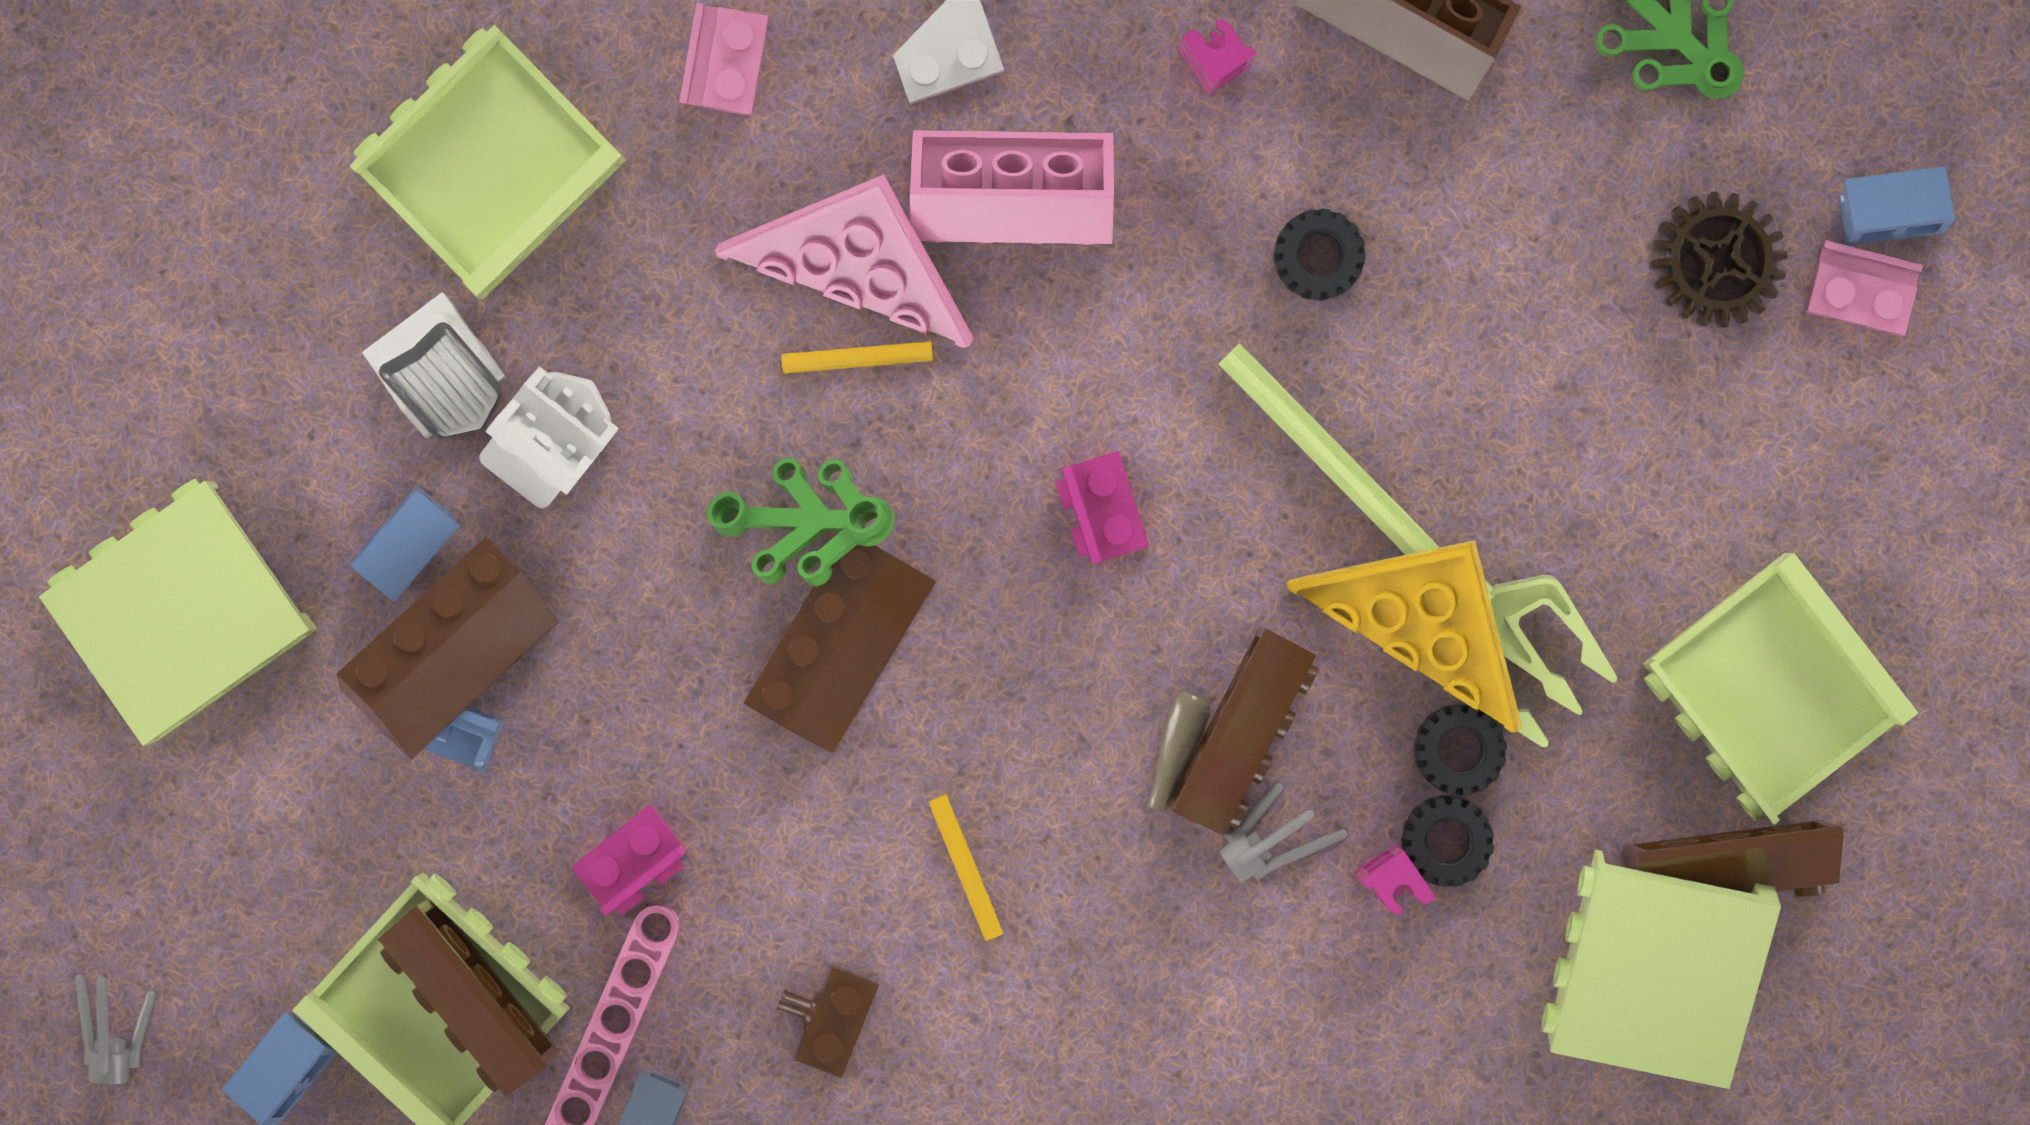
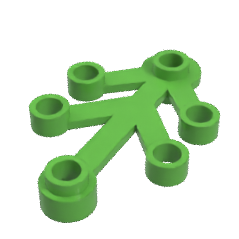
M1624 0L1655 30H1624L1618 25L1610 24L1603 27L1596 34L1595 47L1601 55L1606 57L1616 56L1621 51L1677 50L1691 63L1687 65L1662 66L1653 59L1642 60L1633 68L1631 73L1632 83L1641 91H1651L1658 86L1695 85L1702 95L1711 99H1723L1735 93L1743 81L1744 71L1742 63L1734 53L1728 50L1727 13L1733 6V0H1725V6L1720 11L1712 9L1709 6L1708 0H1700L1701 10L1707 15V48L1692 35L1691 0H1669L1670 13L1656 0ZM1613 32L1619 37L1620 43L1617 49H1608L1604 46L1602 42L1604 33ZM1720 64L1725 67L1727 71L1725 81L1717 82L1711 77L1710 70L1713 65ZM1642 67H1651L1655 71L1656 80L1654 83L1646 84L1641 81L1639 71Z
M793 458L780 460L774 466L772 476L783 491L790 492L802 509L749 507L734 492L719 494L711 501L707 509V518L710 524L721 535L726 537L740 536L749 528L793 530L772 548L760 551L753 558L751 564L752 571L766 584H774L780 581L786 573V563L824 532L839 531L821 549L807 552L798 562L797 569L802 578L812 586H820L831 577L832 564L857 545L874 546L881 543L890 535L895 523L894 512L888 503L877 497H863L852 483L851 471L838 459H831L822 464L818 471V479L827 491L839 496L847 510L827 509L806 481L807 474L805 469ZM795 470L792 478L784 480L785 474L788 471ZM841 471V475L837 480L829 482L832 474ZM738 514L734 520L729 522L731 516ZM877 518L871 526L865 528L870 520ZM775 561L771 570L763 572L767 563ZM821 563L820 569L817 572L809 574V570L814 564Z

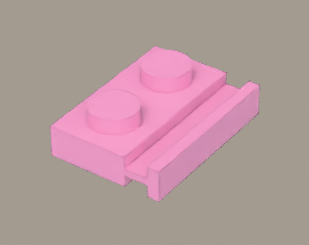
M697 3L681 88L680 104L752 116L769 16L722 7L705 6L704 4Z
M1827 240L1822 241L1818 263L1816 264L1804 312L1901 337L1905 336L1918 288L1916 287L1919 274L1922 272L1923 265Z

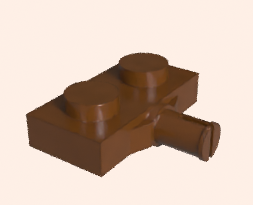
M831 964L823 987L813 996L812 1000L784 989L776 1009L804 1019L803 1036L794 1056L795 1061L842 1078L879 984Z

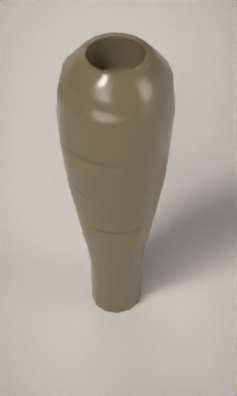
M1183 691L1172 700L1163 729L1154 783L1147 806L1165 812L1171 793L1185 770L1207 724L1210 706L1205 697Z

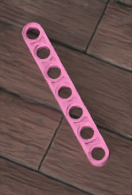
M662 904L649 905L641 910L635 918L545 1125H576L568 1122L562 1112L563 1103L572 1097L582 1098L590 1108L589 1119L583 1124L578 1125L596 1124L679 934V918L674 910ZM660 913L668 918L671 930L666 939L653 941L646 937L643 932V921L649 914ZM639 959L649 966L651 976L648 983L644 986H631L623 978V967L629 960ZM609 1006H622L630 1014V1026L624 1032H611L603 1024V1012ZM599 1051L608 1057L610 1071L605 1077L595 1079L585 1073L582 1062L587 1053Z

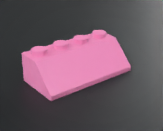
M913 130L910 223L920 241L933 243L1112 244L1114 210L1113 133Z

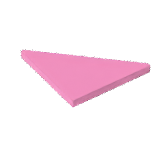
M884 174L723 241L714 250L717 257L728 260V258H732L756 267L757 272L792 285L797 282L824 292L822 296L857 309H860L861 306L889 316V321L924 334L930 331L956 341L955 345L962 348L971 346L974 339Z

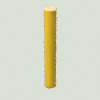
M932 341L786 353L782 354L781 357L783 374L928 362L933 361Z
M947 794L928 801L985 941L1002 935L1004 932Z

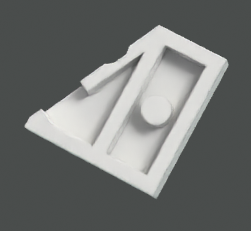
M946 0L893 55L910 105L1004 72V67L980 0Z

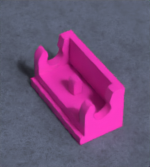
M1216 19L1215 21L1217 30L1222 34L1212 32V40L1208 42V45L1205 42V38L1193 28L1182 36L1178 49L1209 95L1250 68L1256 56L1252 46L1246 48L1232 26L1222 19Z
M1393 844L1354 871L1359 881L1367 889L1370 887L1377 898L1396 915L1403 914L1401 905L1396 903L1393 898V893L1396 896L1403 895L1404 889L1401 885H1404L1424 905L1436 898L1409 857L1396 844Z

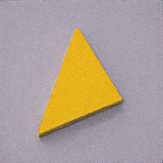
M1475 540L1290 579L1286 583L1290 592L1303 596L1323 609V613L1351 631L1361 633L1384 648V652L1416 672H1422L1444 686L1443 689L1475 710L1480 709L1504 725L1503 728L1511 733L1518 732L1522 728Z

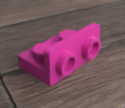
M1119 451L1061 468L1064 479L1055 481L1063 509L1066 510L1073 507L1079 523V527L1070 529L1079 558L1089 555L1093 565L1149 547Z
M650 804L571 866V868L602 907L599 909L604 916H607L616 909L622 917L645 898L640 889L648 882L656 878L660 885H662L685 867L679 858L688 850L654 806Z

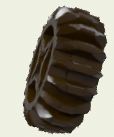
M1718 192L1708 194L1706 208L1698 196L1688 199L1690 214L1680 206L1671 210L1672 218L1678 226L1666 221L1661 222L1658 226V230L1669 240H1654L1651 242L1650 248L1652 250L1665 253L1664 259H1656L1649 262L1650 270L1665 269L1666 277L1653 282L1654 288L1658 290L1668 285L1671 286L1674 292L1666 296L1663 303L1669 307L1680 299L1685 302L1678 314V317L1682 320L1689 318L1695 309L1699 310L1696 319L1697 326L1699 327L1708 325L1712 313H1714L1715 323L1719 329L1728 327L1730 312L1739 325L1748 322L1746 306L1755 314H1761L1766 308L1758 295L1774 299L1779 293L1774 286L1768 283V279L1781 281L1786 276L1785 271L1773 267V262L1787 259V251H1773L1771 246L1772 243L1780 241L1783 238V234L1781 231H1775L1767 235L1764 227L1772 222L1773 217L1768 213L1756 221L1753 215L1757 210L1758 203L1755 201L1748 202L1742 211H1739L1740 198L1736 193H1732L1727 197L1724 207H1722L1721 197ZM1705 220H1723L1732 223L1727 232L1723 233L1718 241H1710L1702 236L1696 238L1688 233L1697 223ZM1744 233L1751 240L1756 252L1757 264L1755 274L1751 272L1752 267L1747 265L1740 256V245L1745 238L1743 236ZM1727 245L1724 250L1723 261L1731 270L1727 271L1723 267L1710 275L1713 270L1711 267L1714 260L1708 255L1709 252L1707 250L1710 249L1711 253H1714ZM1681 247L1686 249V254L1692 257L1697 265V274L1692 282L1694 284L1692 288L1685 280L1681 271ZM1719 279H1726L1734 284L1739 282L1747 287L1743 294L1731 301H1715L1705 298L1708 290L1713 288Z

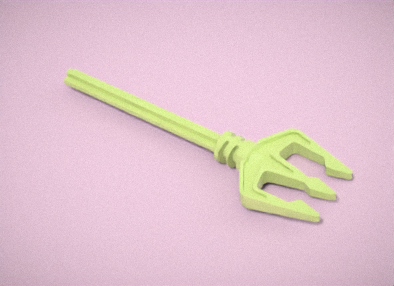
M1240 343L1218 364L1405 555L1440 548ZM1540 575L1494 586L1485 581L1504 656L1540 680L1546 696L1576 714H1582V708L1565 678L1548 670L1519 626V620L1523 615L1543 604L1550 606L1582 641L1581 662L1610 682L1617 681L1616 673L1558 579L1551 575ZM1528 709L1518 710L1522 728L1518 732L1541 747H1547L1548 739Z

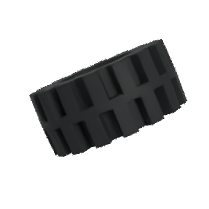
M1312 209L1295 216L1281 230L1275 244L1274 264L1280 280L1283 281L1287 286L1286 288L1292 293L1294 292L1307 300L1323 301L1345 293L1358 280L1365 264V243L1363 237L1358 232V227L1354 222L1351 223L1346 218L1347 216L1340 212H1332L1331 209ZM1313 234L1330 236L1336 241L1340 249L1341 259L1338 267L1334 272L1326 276L1309 274L1302 268L1299 262L1298 251L1300 244L1305 238Z
M1460 704L1442 707L1436 712H1432L1417 731L1416 741H1414L1417 767L1422 776L1431 785L1445 793L1465 796L1472 795V793L1478 791L1481 792L1488 788L1490 783L1497 780L1502 766H1505L1507 743L1504 740L1503 731L1491 716L1480 709L1475 710L1469 705ZM1457 728L1472 731L1479 739L1481 745V753L1477 763L1464 771H1453L1447 768L1439 754V746L1443 737L1449 731Z
M1440 795L1439 797H1431L1424 800L1422 804L1416 806L1410 812V816L1403 825L1401 846L1424 880L1437 886L1457 887L1464 885L1463 883L1475 880L1479 877L1478 874L1487 868L1490 863L1488 862L1490 855L1494 851V834L1487 817L1476 805L1460 797ZM1454 820L1462 824L1467 831V849L1455 861H1438L1428 851L1426 844L1427 834L1431 827L1439 821Z

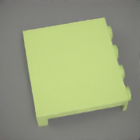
M495 25L488 31L484 28L476 31L462 46L465 54L452 66L448 63L440 66L426 81L429 89L416 101L412 98L404 101L390 116L393 124L380 136L373 133L367 137L354 151L357 159L350 165L463 280L465 286L482 300L626 161Z
M193 479L171 494L175 502L160 512L156 508H152L138 516L130 523L133 529L132 532L118 542L113 536L95 546L88 553L92 560L77 570L71 565L52 576L47 581L51 588L39 596L142 746L156 743L318 630L307 613H300L215 491L219 487L212 481H203L200 484L197 479Z
M1784 553L1642 663L1650 673L1644 678L1645 683L1661 702L1667 698L1672 701L1680 712L1674 718L1679 727L1693 742L1700 737L1711 752L1705 758L1706 761L1724 782L1731 777L1742 792V794L1736 797L1737 801L1755 822L1762 817L1765 822L1775 825L1780 821L1777 816L1826 777L1893 725H1904L1918 714L1917 710L1795 553Z
M1595 850L1591 867L1583 866L1579 876L1577 894L1578 896H1583L1579 913L1571 912L1568 918L1565 941L1571 943L1567 958L1559 957L1555 967L1553 986L1559 988L1555 1003L1547 1002L1543 1013L1541 1030L1548 1033L1551 1053L1730 1089L1781 909L1775 887L1755 883L1752 894L1605 864L1603 851Z
M421 873L415 876L411 881L412 884L320 984L311 993L307 994L292 1011L416 1125H463L493 1091L484 1084L477 1074L476 1068L480 1065L470 1052L466 1050L464 1053H461L447 1038L444 1029L448 1025L436 1011L432 1014L428 1013L416 1000L412 993L416 986L404 971L401 974H397L388 966L381 956L380 951L384 947L378 941V938L416 905L430 899L455 922L545 1034L551 1030L570 1007L563 1002L567 994L556 982L547 976H544L540 981L526 968L530 960L518 947L511 942H507L503 946L489 933L493 926L480 912L474 908H470L466 912L452 899L456 895V891L437 874H433L429 878L425 873Z

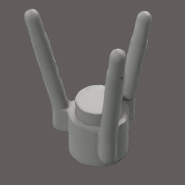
M1276 783L1240 823L1238 828L1225 835L1229 844L1219 852L1241 883L1252 876L1258 881L1272 870L1345 839L1347 832L1343 829L1267 860L1272 856L1269 851L1270 848L1301 828L1302 825L1314 817L1312 810H1306L1263 840L1255 831L1246 836L1248 831L1283 791V785Z
M79 974L75 977V985L85 1047L84 1065L89 1066L88 1081L95 1084L110 1085L126 1083L129 1081V1068L140 1067L141 1047L152 1014L156 993L154 991L147 992L130 1047L125 1048L124 1039L109 1038L106 978L100 976L96 981L97 1039H95L84 976Z

